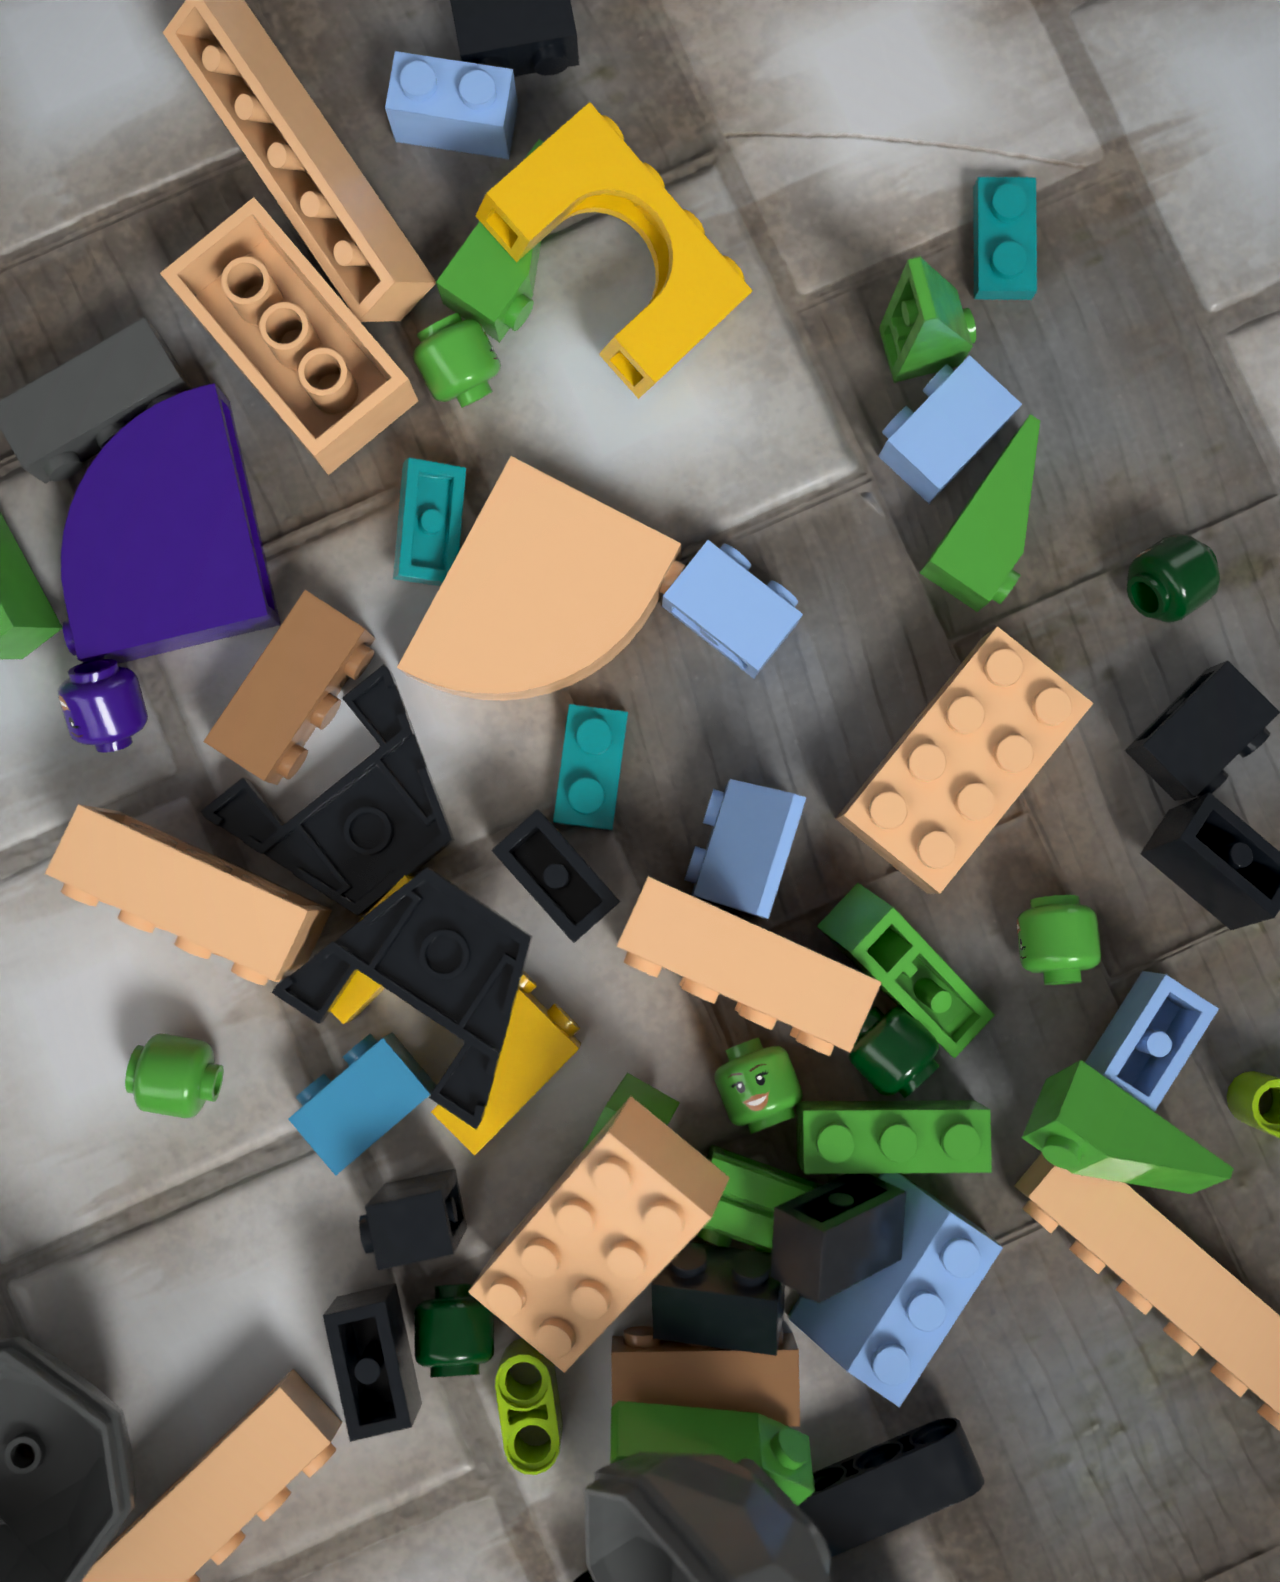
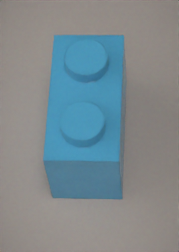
M393 1033L386 1035L379 1041L372 1034H369L342 1057L349 1067L333 1081L324 1073L296 1096L302 1107L289 1117L288 1120L335 1176L425 1100L437 1086Z

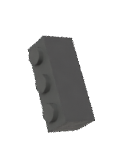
M143 317L1 399L0 430L23 469L45 484L49 481H62L79 472L83 466L82 462L98 454L110 439L136 416L158 402L178 393L191 390L192 387L164 339L150 322Z

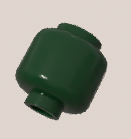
M1178 533L1165 537L1137 555L1129 565L1127 594L1134 608L1145 617L1167 623L1182 620L1207 603L1218 591L1220 573L1217 558L1210 547L1192 536Z
M875 1006L867 1014L857 1037L858 1040L855 1042L851 1053H848L849 1060L880 1094L885 1096L894 1095L899 1092L906 1098L940 1066L934 1060L939 1050V1043L917 1019L901 1006L892 1008L885 1015Z
M471 1284L435 1286V1299L422 1301L415 1308L414 1356L419 1365L430 1368V1378L479 1375V1365L490 1361L494 1355L493 1313L468 1293Z

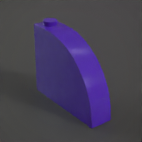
M215 383L178 393L158 402L136 416L121 428L101 449L78 485L63 531L61 580L69 619L63 622L64 639L70 653L73 656L77 655V660L83 663L98 659H115L120 664L281 625L231 404Z

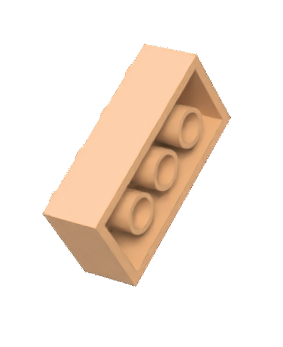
M255 197L160 272L182 303L328 475L418 402L408 377Z
M997 626L981 638L835 819L925 893L940 894L1093 705V702Z
M78 804L45 872L46 875L64 883L61 889V893L90 906L96 907L99 901L121 909L117 917L120 921L149 933H153L155 927L177 935L174 942L176 947L204 959H209L211 954L225 957L234 962L231 968L234 974L264 986L268 980L280 982L281 979L292 975L308 962L332 911L330 908L125 813Z
M649 876L617 944V947L627 951L624 958L625 964L658 978L662 967L683 976L679 983L681 989L715 1004L719 993L738 1002L734 1010L739 1012L738 1015L770 1030H773L777 1020L791 1025L793 1028L789 1035L796 1038L795 1041L827 1056L831 1055L834 1046L851 1053L882 983Z
M630 1096L495 1250L468 1293L565 1373L712 1218L730 1177Z

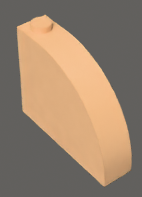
M510 456L397 668L407 676L437 690L480 700L506 701L526 699L549 694L571 686L609 663L641 630L660 596L665 594L686 567L685 564L679 562L682 557L681 543Z

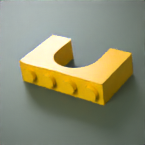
M589 102L485 194L475 217L516 262L560 223L581 213L598 212L612 215L626 222L639 233L648 246L654 261V292L648 306L616 334L599 353L601 358L639 399L753 290L744 281L743 272L736 262L728 256L722 255L705 236L704 228L699 219L690 211L682 209L667 192L660 174L651 165L642 162L624 142L623 134L618 125L608 116L601 115L592 103Z
M405 875L370 911L404 886L414 876ZM358 970L330 1012L342 1024H346L354 1020L385 988ZM525 971L522 974L485 1115L477 1129H474L440 1105H437L431 1111L474 1156L581 1046V1042L574 1036L580 1030V1027L556 1003L547 1009L531 994L537 987V984Z

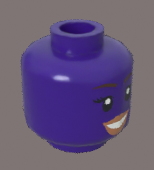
M115 659L88 661L69 669V678L60 685L58 698L71 738L77 743L95 745L96 751L101 753L114 752L130 746L133 743L131 736L142 730L148 721L145 702L136 674L129 668L118 666Z

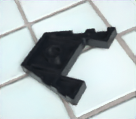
M385 664L342 697L379 743V749L287 823H283L251 781L243 777L200 811L207 820L235 835L249 847L285 867L293 875L357 916H362L405 875L411 876L455 840L396 680Z
M425 868L366 914L356 925L315 954L301 968L279 982L271 993L317 1024L324 1022L359 970L464 1041L461 1050L429 1096V1099L474 1129H477L485 1115L533 936L431 868Z

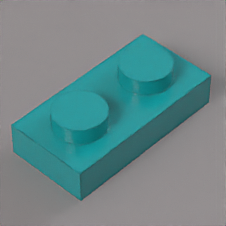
M978 177L973 186L974 299L1032 300L1037 292L1036 177Z
M409 457L403 462L393 571L394 580L441 586L460 550L466 467Z
M569 704L553 818L554 823L613 831L628 712Z

